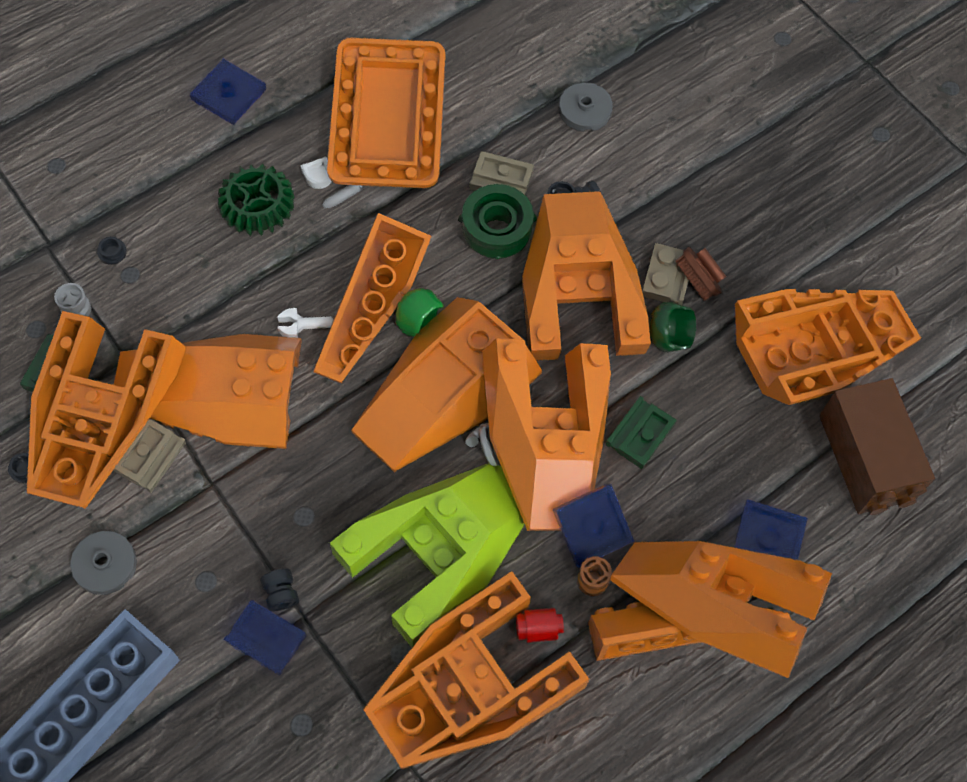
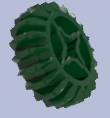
M263 163L259 168H255L250 164L249 169L246 170L240 166L238 174L230 172V180L223 179V188H219L217 203L219 209H221L222 218L227 221L230 228L235 227L239 234L245 229L249 236L254 231H258L262 236L263 230L267 229L273 233L275 225L283 228V219L290 220V211L294 210V191L289 179L285 178L282 171L277 173L274 166L267 170ZM271 190L278 195L276 200L269 194ZM236 200L241 201L243 204L242 209L235 206Z

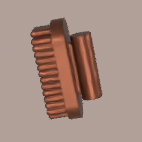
M690 247L685 249L683 255L676 260V263L690 283H692V286H695L694 288L697 289L696 291L699 292L698 294L701 295V298L705 301L713 295L717 296L722 293L718 282L724 279L726 275L707 249L704 248L697 254Z

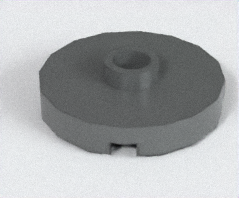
M582 82L573 84L565 89L560 97V116L569 127L577 131H585V129L598 130L605 126L611 118L613 102L610 94L604 88L594 83Z
M100 531L90 534L79 542L72 553L70 567L73 578L82 588L92 594L107 595L119 591L124 587L129 578L133 577L136 570L137 557L135 549L124 536L112 531ZM107 557V562L104 565H98L100 558Z

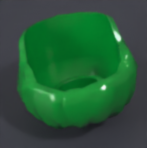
M417 288L402 296L398 302L395 313L396 324L405 335L414 337L437 316L439 308H444V305L438 296L429 289Z

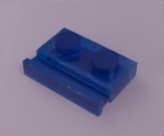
M250 600L233 625L229 635H226L224 641L280 676L283 672L282 670L290 662L307 635L301 629Z

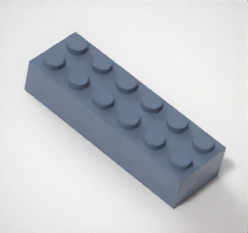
M124 609L0 739V782H68L173 669L180 659L167 645Z

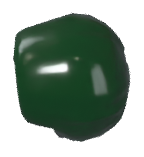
M664 302L657 306L651 313V320L649 322L650 338L654 346L667 353L691 348L696 333L694 310L674 302Z

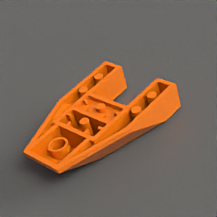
M601 192L544 194L522 276L528 349L535 360H554L559 358L561 338L557 304L611 301L616 356L646 354L651 341L648 315L638 271Z
M62 311L31 396L27 493L86 509L143 429L177 376L186 346L172 335L144 329L125 387L91 380L88 377L105 328L90 317Z
M496 338L482 351L490 440L527 531H584L587 529L604 442L611 377L608 345L580 343L565 355L570 408L531 407L525 340Z
M702 541L634 542L612 573L610 581L688 636L788 678L797 660L808 627L751 605L748 602L751 596H755L815 620L832 573L823 570L817 565L808 564L800 560Z
M512 571L431 624L364 708L367 717L401 769L506 739L556 709L586 688L589 678L569 651L514 689L481 641L516 617V614H520L529 608L531 597Z

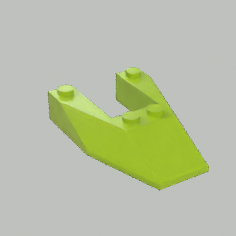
M487 463L400 497L354 523L330 542L333 556L353 578L402 538L436 577L391 615L393 626L413 648L431 624L487 588L525 524L502 467L500 465L492 466Z

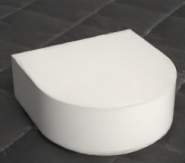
M327 157L300 165L303 176L309 186L321 189L327 187L332 182L328 177Z

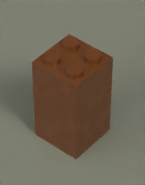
M893 378L837 390L833 393L819 417L857 513L869 512L870 515H876L886 511L890 506L898 505L899 508H905L917 502L916 499L927 492L926 488L935 480V476Z

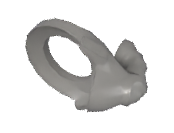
M489 423L481 424L480 427L468 435L465 440L466 445L475 447L478 444V438H480L487 461L490 465L497 466L500 462L490 440Z

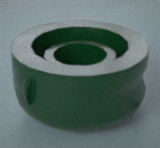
M492 184L477 189L466 199L458 221L462 223L463 235L468 245L475 252L487 258L502 259L517 254L527 245L532 235L533 223L537 221V217L533 212L529 199L521 191L508 185ZM498 220L507 223L509 226L497 230L487 226L486 223Z

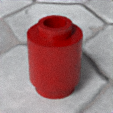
M555 608L524 610L523 614H516L518 640H526V643L558 640V634L564 633L562 614H556Z

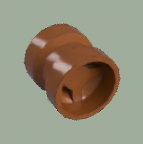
M601 557L587 558L582 563L577 577V584L580 590L589 596H598L606 591L612 575L610 564Z

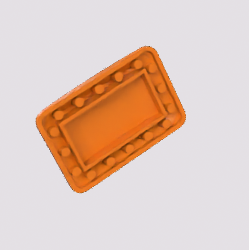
M347 38L338 44L327 164L328 177L332 182L340 185L429 188L437 183L440 172L445 49L441 44L433 41Z

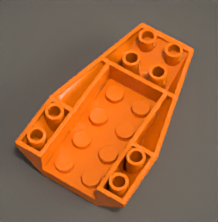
M457 297L414 336L352 428V433L393 472H396L488 419L482 351L496 338L523 339L479 301ZM525 344L530 385L542 374V369Z

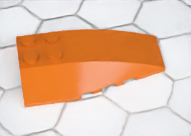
M784 289L738 300L735 303L736 344L762 394L787 405L842 390L921 339L893 290H859L857 293L835 290L833 293H821L820 290L809 289L806 293L796 292V289Z
M238 334L183 342L182 344L186 346L177 376L150 416V419L160 421L163 425L172 428L175 426L188 430L191 434L202 437L204 435L213 438L216 442L226 445L286 449L290 427L288 406L294 367H298L301 338ZM137 349L120 352L114 385L125 387Z

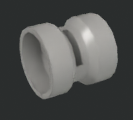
M67 283L60 286L55 292V302L61 313L65 311L87 317L90 315L91 304L80 285Z

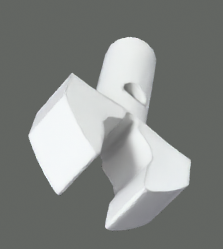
M288 308L277 316L278 322H292L293 324L288 327L277 326L279 334L283 337L298 338V333L303 329L331 328L334 319L331 316L303 318L298 314L297 308Z

